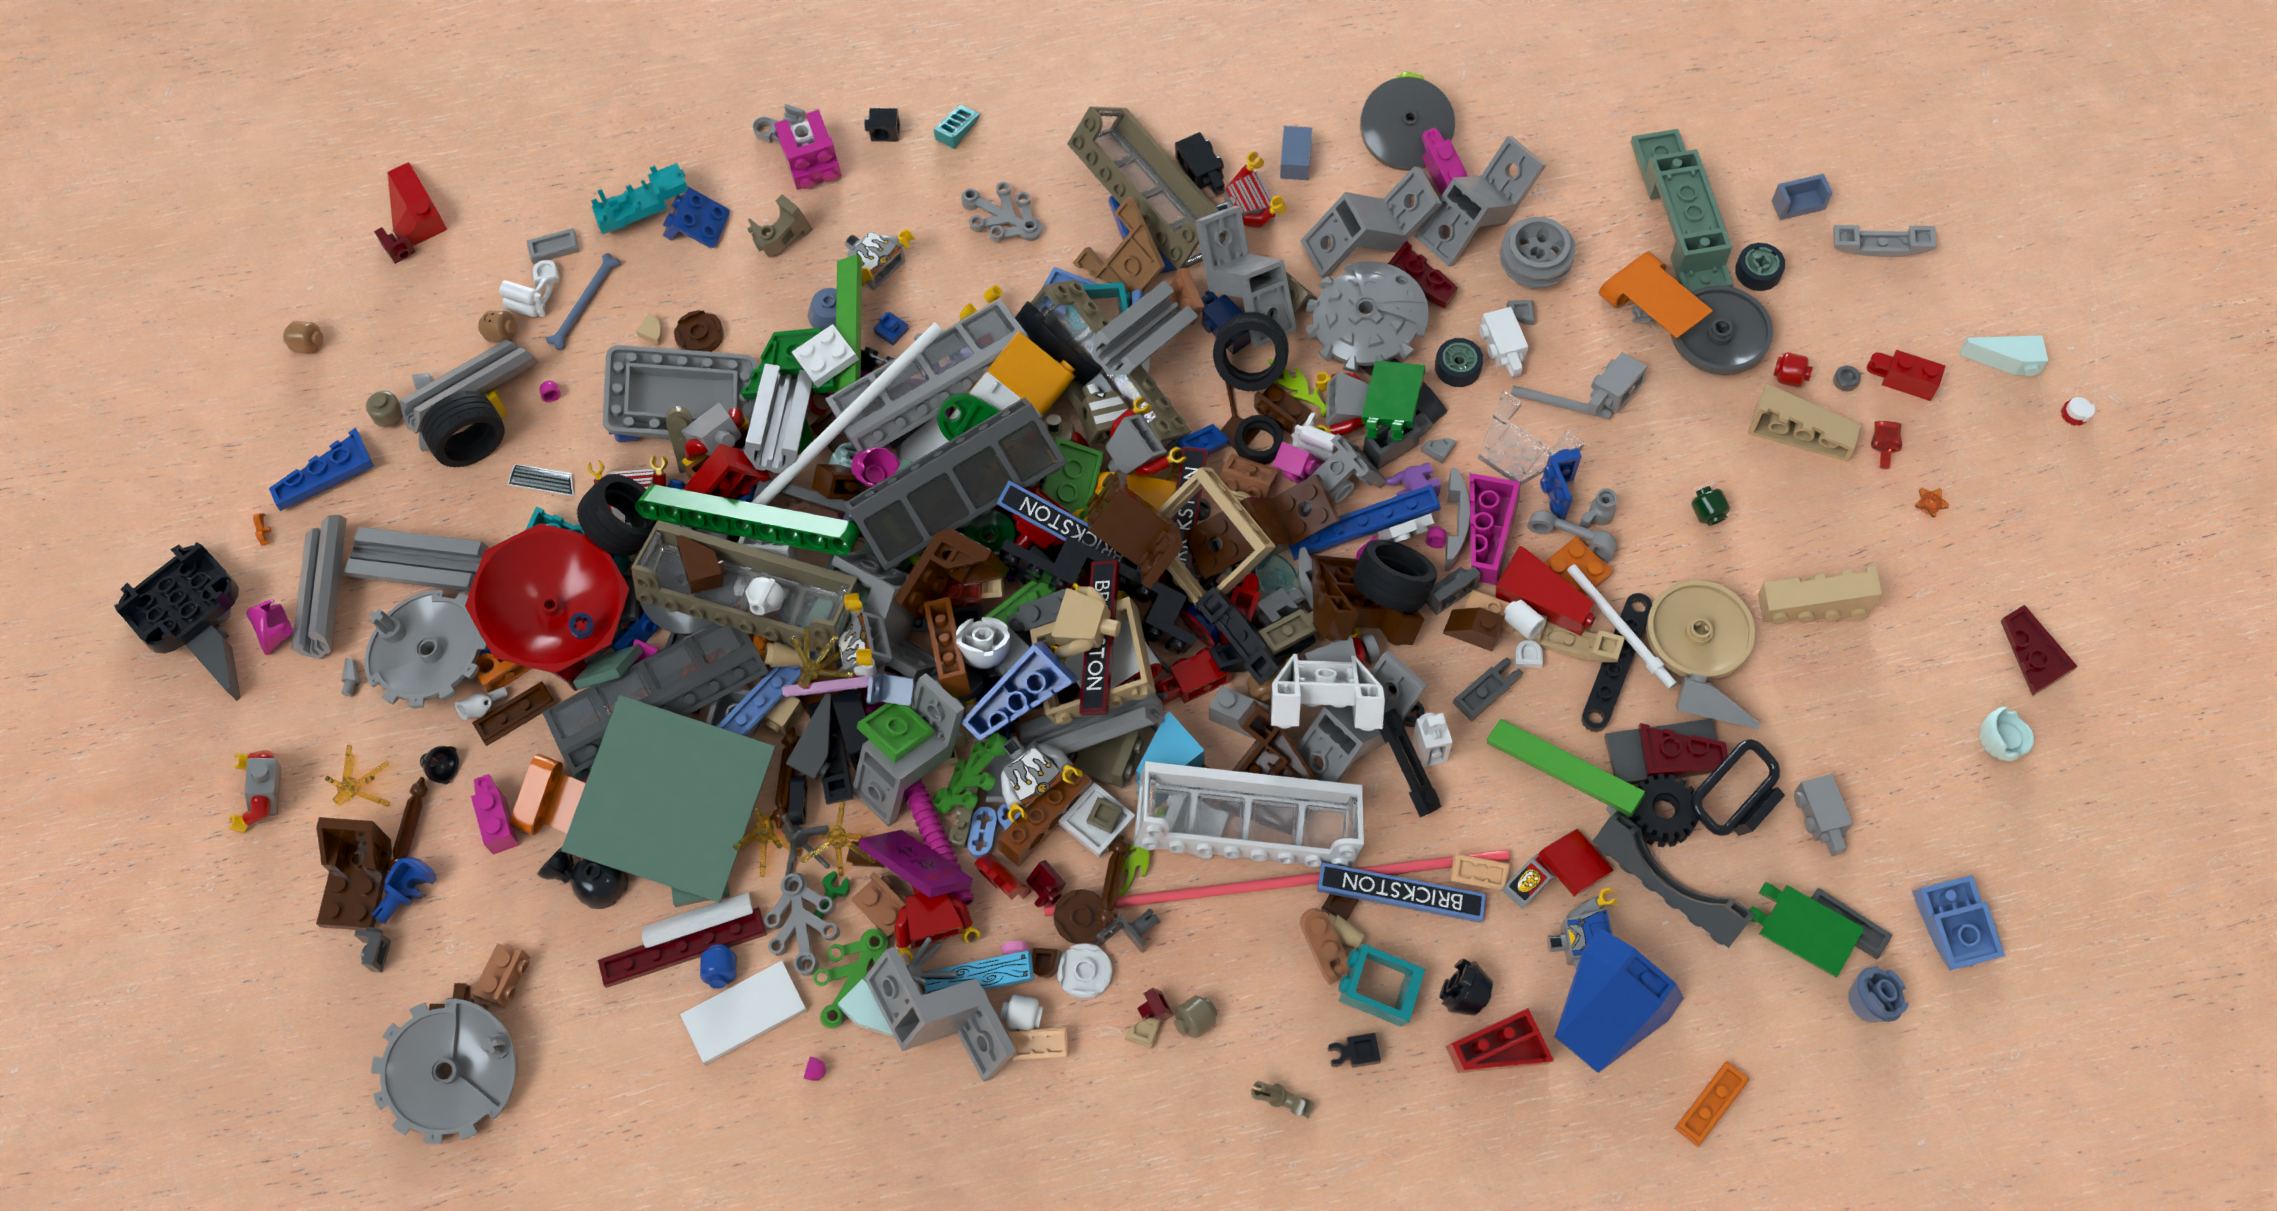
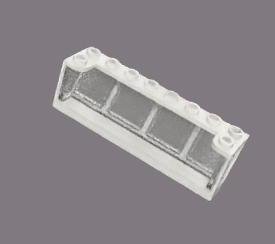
M1145 761L1140 774L1134 846L1142 847L1145 850L1167 849L1173 853L1195 852L1201 856H1209L1211 854L1224 855V857L1229 859L1238 857L1251 858L1253 861L1258 862L1272 860L1278 861L1281 864L1300 863L1308 867H1318L1323 862L1350 868L1364 846L1362 785Z

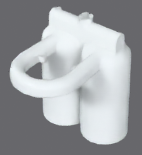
M543 278L536 289L505 280L500 286L499 294L501 297H504L502 302L504 309L534 318L537 316L544 317L546 315L544 311L545 303L549 299L553 287L551 280L548 278ZM547 285L546 292L544 296L541 297V294L539 293L542 291L544 286Z
M1312 412L1304 426L1296 425L1294 427L1295 431L1291 435L1293 438L1292 446L1308 451L1323 462H1326L1336 452V446L1331 442L1336 435L1313 427L1317 414Z

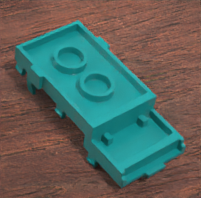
M678 163L657 170L655 165L649 167L652 172L648 174L650 183L646 184L644 180H641L642 186L633 189L631 184L625 186L627 190L621 195L606 199L602 189L598 190L597 192L602 202L598 203L597 198L591 200L593 204L591 207L602 235L615 229L624 228L630 223L667 209L664 200L686 192L688 186L684 179L685 173L683 169L680 170Z

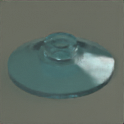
M1269 554L1256 566V576L1259 585L1268 596L1280 588H1283L1287 593L1298 587L1295 569L1282 556Z

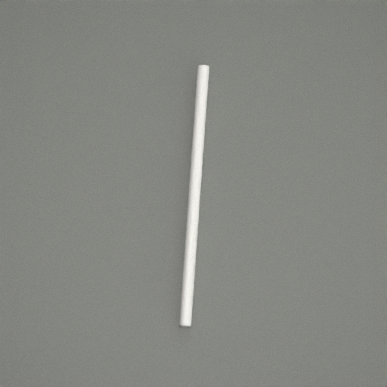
M934 322L796 458V462L783 470L751 503L767 505L943 330Z

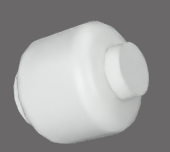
M1014 994L1009 1002H1003L1000 1018L1005 1019V1027L1010 1031L1039 1029L1043 1007L1039 1006V1001L1036 998Z

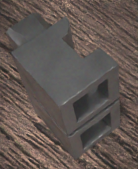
M1298 587L1287 593L1283 588H1280L1257 603L1254 626L1260 631L1300 609L1304 610L1302 604L1306 602V597Z

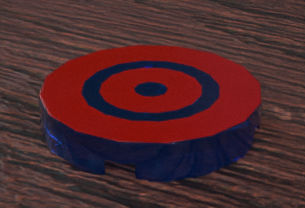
M1185 603L1179 612L1185 625L1205 645L1211 648L1217 646L1221 642V636L1215 624H1211L1204 614L1200 616L1196 613L1199 610L1198 607L1191 603Z

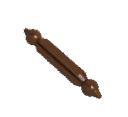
M791 727L781 740L785 748L782 751L775 799L777 809L771 815V819L776 822L777 829H781L784 824L782 815H786L789 818V811L786 809L789 806L791 776H794V769L789 767L786 762L800 739L794 727Z
M420 777L417 783L411 786L410 793L412 796L406 803L393 848L394 859L387 866L389 871L399 859L406 858L409 854L423 806L422 797L428 791L423 777Z
M1122 835L1109 847V851L1113 852V854L1109 858L1100 902L1102 910L1099 911L1098 915H1095V921L1100 922L1102 930H1105L1117 918V914L1112 911L1117 904L1125 864L1124 854L1130 849V844L1125 842Z

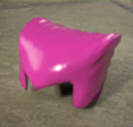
M872 447L858 452L852 458L851 469L853 475L859 481L871 488L893 475L899 468L900 462L896 455L888 449Z
M274 599L255 605L246 612L265 655H270L276 647L293 634V628L282 605L275 604L270 606L275 601Z

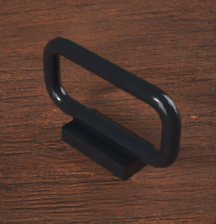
M1753 739L1743 740L1694 792L1691 799L1693 813L1711 833L1718 836L1729 835L1733 831L1738 836L1753 832L1785 796L1778 787L1773 789L1780 778L1779 763L1759 741ZM1752 750L1768 766L1769 775L1724 825H1719L1704 810L1702 801L1745 752Z

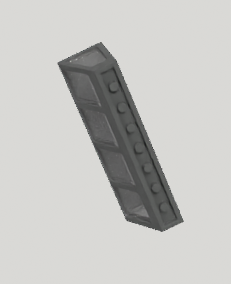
M713 623L631 665L620 678L593 685L542 711L564 760L574 775L593 765L619 695L687 716L769 672L747 633L732 627L719 626Z

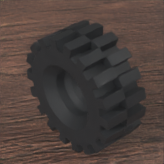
M1658 774L1656 779L1653 776H1649L1645 782L1641 781L1637 788L1645 791V796L1632 817H1628L1641 827L1643 836L1648 838L1646 843L1650 845L1654 841L1658 842V847H1664L1666 843H1669V847L1675 846L1678 841L1682 843L1686 840L1687 836H1690L1699 821L1691 807V799L1695 789L1692 786L1686 788L1684 785L1687 781L1682 778L1680 782L1674 781L1675 775L1670 774L1668 779H1664V774ZM1660 800L1669 802L1675 809L1674 816L1669 819L1658 816L1654 811V804Z

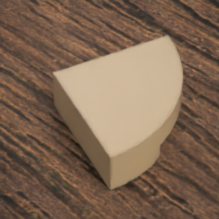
M649 313L636 332L639 337L659 345L662 339L661 326L657 318Z
M1149 1018L1137 1023L1128 1030L1125 1040L1153 1048L1161 1019Z

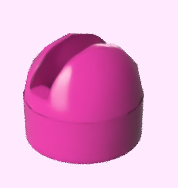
M545 381L540 386V395L543 401L553 402L561 397L560 388L554 381Z
M1433 526L1428 530L1425 542L1432 548H1443L1446 544L1447 533L1440 526Z
M810 1056L804 1079L810 1081L820 1080L826 1073V1066L822 1060Z

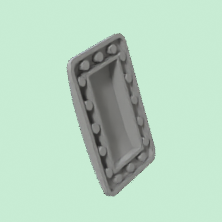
M625 345L612 346L606 353L603 426L610 433L671 440L666 426V414L671 408L681 406L688 409L694 421L717 403H721L727 413L732 408L740 409L750 422L756 399L745 400L741 393L744 386L748 387L751 381L750 375L753 369H757V362L753 357L745 354Z

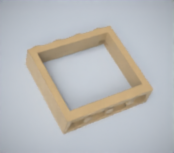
M1200 467L1158 510L1171 519L1204 487L1255 549L1250 556L1217 586L1226 595L1276 546L1212 468ZM1176 556L1166 570L1173 576L1172 581L1178 588L1183 589L1189 596L1188 601L1190 604L1194 603L1197 607L1195 603L1206 594V591L1179 557Z
M1130 597L1117 600L1116 620L1121 623L1129 620L1141 679L1110 689L1109 708H1117L1127 701L1144 699L1149 694L1156 692L1138 607ZM1055 622L1031 629L1032 645L1040 641L1047 647L1056 645L1057 643L1051 637ZM1055 694L1043 702L1046 716L1055 725L1067 724L1072 719L1082 716L1079 713L1080 699L1059 705L1058 695Z

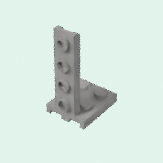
M1337 434L1331 440L1338 450L1308 477L1310 478L1315 474L1320 475L1329 496L1353 473L1369 486L1374 484L1381 489L1386 484L1384 476L1359 447L1340 434ZM1305 502L1301 507V512L1307 517L1311 513L1312 507L1308 502Z

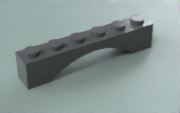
M1620 811L1614 813L1607 820L1592 841L1603 855L1616 860L1625 872L1634 874L1647 889L1661 895L1670 907L1683 912L1693 925L1702 927L1710 933L1711 938L1718 944L1729 948L1755 916L1732 897H1716L1703 894L1686 887L1672 878L1652 856L1644 840L1641 827Z

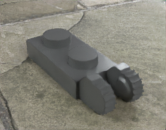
M1507 657L1494 668L1488 669L1453 700V704L1471 722L1508 691L1523 675L1520 669L1513 671L1506 679L1500 675L1511 664V660Z

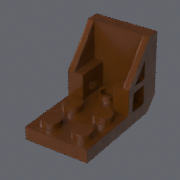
M948 528L936 532L893 600L914 618L922 621L926 616L923 603L935 600L939 593L944 591L949 578L964 586H970L1005 578L1010 568L992 550Z
M319 817L316 829L321 865L329 871L316 924L322 928L366 931L367 927L374 928L376 917L372 916L371 913L374 912L381 902L383 886L385 885L384 881L388 873L387 866L392 856L391 839L373 821Z

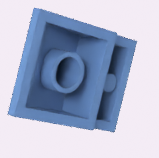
M1973 875L1912 891L1929 935L1949 970L2005 956L1987 901H1981Z

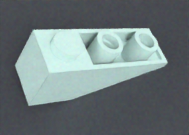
M862 979L838 1003V1007L858 1027L895 1038L869 986Z

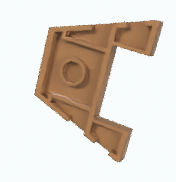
M1130 196L1114 212L1130 233L1105 263L1091 247L1084 248L1073 264L1078 268H1084L1091 276L1100 278L1106 283L1124 282L1125 291H1129L1130 300H1132V292L1138 289L1144 292L1162 271L1165 264L1134 199Z

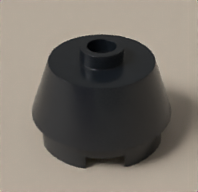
M1463 958L1454 965L1458 970L1452 975L1451 979H1445L1439 998L1443 1000L1441 1004L1447 1007L1449 1012L1475 1016L1490 1001L1493 980L1476 961L1469 962Z

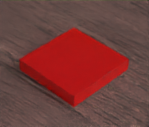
M1578 829L1563 836L1538 853L1539 857L1574 897L1603 880L1614 871Z

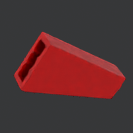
M1519 546L1496 584L1497 599L1509 603L1522 600L1538 614L1547 616L1548 622L1579 636H1582L1586 628L1590 629L1595 621L1596 614H1593L1594 603L1522 546Z

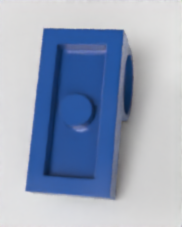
M1211 424L1179 439L1176 447L1181 449L1182 446L1207 449L1208 459L1209 455L1227 447L1230 439L1214 424ZM1182 450L1175 453L1174 457L1177 460L1181 459Z

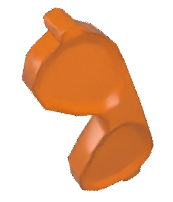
M265 513L253 515L256 527L255 535L261 545L270 543L265 537V532L271 531L270 526L264 528L263 516L266 515Z

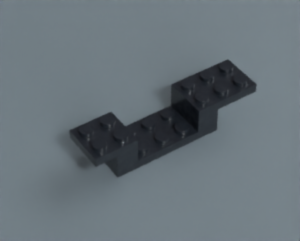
M1070 536L1064 542L1054 563L1007 539L998 555L1010 570L1017 568L1025 572L1024 576L1037 583L1040 580L1048 584V589L1053 592L1066 588L1071 589L1082 568L1086 569L1085 573L1091 576L1092 562L1115 560ZM1119 562L1118 590L1123 591L1125 589L1133 593L1132 597L1140 602H1151L1142 620L1144 638L1151 642L1160 641L1172 653H1186L1193 646L1197 636L1173 624L1187 596L1158 581L1149 589L1141 583L1139 571Z

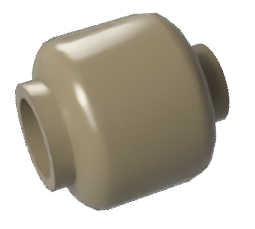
M379 391L372 394L367 400L366 411L376 425L385 428L392 427L402 419L401 404L393 393Z
M1195 995L1176 1008L1175 1027L1180 1034H1186L1196 1039L1215 1026L1217 1010L1208 998Z

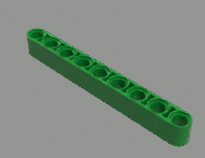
M650 485L635 504L637 512L647 519L839 556L847 555L860 536L859 528L850 521L660 485Z

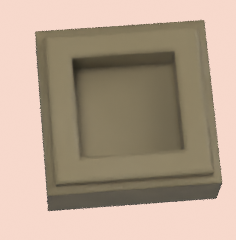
M1098 797L1086 820L1087 824L1112 834L1123 812V807Z

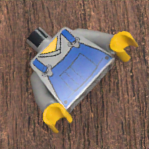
M1604 888L1601 890L1599 897L1591 898L1571 911L1561 925L1562 934L1548 935L1549 951H1565L1567 964L1575 966L1577 969L1583 949L1598 928H1602L1613 935L1608 908H1603L1605 904L1612 907L1618 904L1619 900L1616 898L1610 901L1607 900V896L1615 892V890Z

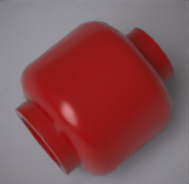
M1787 352L1783 357H1778L1773 376H1777V381L1780 384L1801 387L1804 380H1810L1813 367L1808 366V357Z

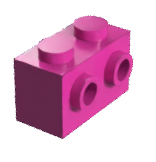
M1282 442L1272 466L1282 471L1284 477L1299 484L1312 475L1321 466L1323 461L1308 451Z

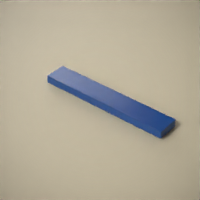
M1431 484L1339 516L1340 522L1291 547L1290 550L1295 561L1299 559V552L1302 547H1305L1308 554L1312 555L1439 511L1441 507Z

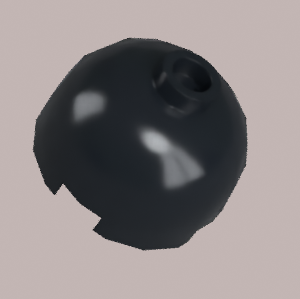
M582 858L572 870L570 882L574 895L581 903L592 909H604L613 906L623 891L626 892L628 875L626 872Z

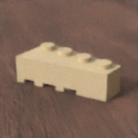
M1765 384L1754 409L1748 434L1848 462L1855 449L1861 424L1769 384Z
M1877 566L1866 567L1867 572L1855 574L1853 569L1843 570L1841 575L1829 578L1825 576V573L1816 574L1802 582L1800 577L1764 582L1758 593L1763 622L1782 624L1795 620L1806 623L1815 619H1825L1826 621H1836L1840 618L1864 619L1869 616L1882 595Z

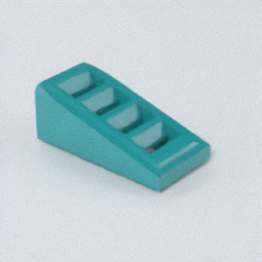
M960 104L934 129L935 140L955 149L978 120L980 113ZM963 113V114H966V115H968V116H970V117L967 118V117H965V116H963V115H961V114Z

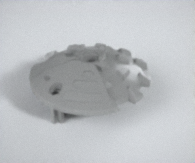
M1357 262L1347 265L1345 267L1346 273L1334 280L1330 276H1326L1320 282L1319 286L1323 289L1317 300L1309 299L1306 312L1313 313V325L1306 326L1309 339L1318 338L1323 346L1318 353L1326 361L1335 357L1345 362L1344 370L1357 372L1359 366L1374 365L1375 361L1387 362L1399 355L1405 360L1415 351L1410 345L1416 335L1425 336L1429 321L1427 300L1419 284L1405 271L1381 262ZM1370 311L1368 314H1363L1362 312Z
M430 590L404 600L387 615L381 609H378L376 612H370L369 615L372 617L370 621L376 626V629L367 646L365 671L372 687L381 684L387 690L382 695L384 700L394 705L399 699L409 701L408 706L413 709L423 708L425 700L440 696L441 700L453 697L455 695L454 687L466 677L473 679L476 676L479 666L475 663L480 651L488 650L489 648L465 608L468 596L459 593L455 599L444 597V590Z
M445 999V1008L429 1011L426 1003L419 1004L410 1009L413 1016L412 1019L401 1028L392 1023L382 1036L390 1042L383 1058L374 1056L371 1074L380 1073L382 1091L373 1094L379 1110L387 1105L398 1118L392 1126L403 1135H406L410 1128L426 1133L424 1143L442 1144V1135L459 1132L461 1140L470 1138L478 1133L474 1125L486 1115H490L493 1119L497 1118L506 1107L512 1095L517 1074V1058L512 1039L496 1016L473 1002L460 999ZM449 1063L452 1067V1074L449 1078L445 1079L441 1071L443 1066Z

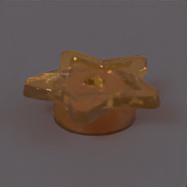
M1924 488L1919 489L1921 499L1915 504L1916 508H1920L1924 513L1930 514L1933 518L1940 509L1949 508V503L1942 499V489L1938 488L1934 491H1928Z

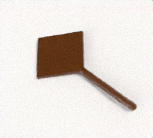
M1226 383L1232 417L1220 431L1230 439L1228 445L1235 449L1236 430L1244 419L1237 416L1232 387ZM1253 429L1245 434L1244 442L1247 446L1260 432V429Z

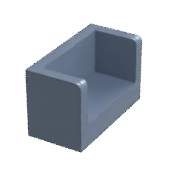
M1284 126L1280 170L1281 179L1308 180L1312 127Z
M1819 174L1778 184L1772 198V203L1779 219H1788L1826 210L1832 196V190L1825 175Z

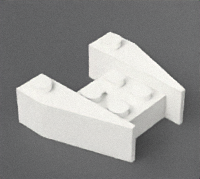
M1293 654L1272 683L1271 726H1278L1280 728L1299 726L1300 704L1309 707L1332 705L1337 708H1343L1348 705L1352 706L1355 728L1365 731L1383 729L1385 701L1383 686L1356 656H1351V662L1300 661L1297 654Z

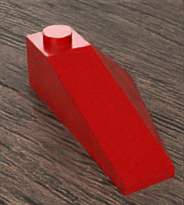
M409 162L387 172L393 232L398 240L407 236L412 246H415L447 230L440 214Z

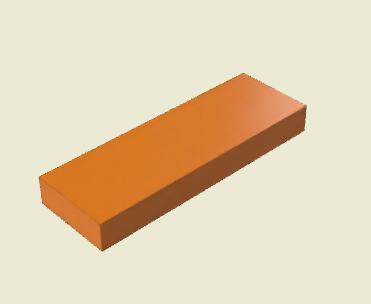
M1726 1061L1674 1129L1699 1147L1750 1079Z

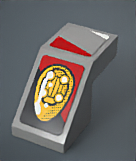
M1536 854L1502 888V891L1523 909L1538 896L1546 884L1557 876Z

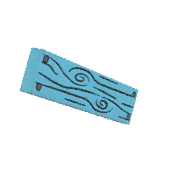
M1023 951L926 971H955L957 976L925 978V992L928 994L977 978L984 990L1033 981L1032 953Z

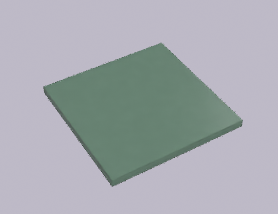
M619 695L561 851L721 903L776 747Z

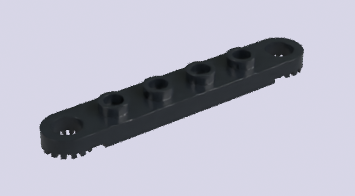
M1635 593L1627 598L1620 617L1636 636L1641 639L1652 602L1648 596L1642 593ZM1637 601L1638 603L1642 602L1641 604H1644L1645 610L1637 612L1632 608L1631 604ZM1615 629L1614 634L1622 636L1621 633L1617 629ZM1626 639L1624 640L1618 662H1602L1582 713V725L1591 732H1601L1606 728L1636 651ZM1591 712H1598L1603 717V721L1601 723H1593L1589 720L1588 715Z

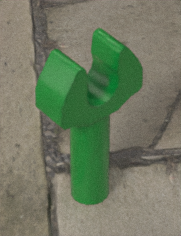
M836 871L829 873L822 880L826 890L824 896H828L833 901L837 897H847L850 892L848 877L842 881L839 887H833V883L838 877ZM829 901L822 905L823 910L829 907ZM817 908L813 913L822 920L825 916Z

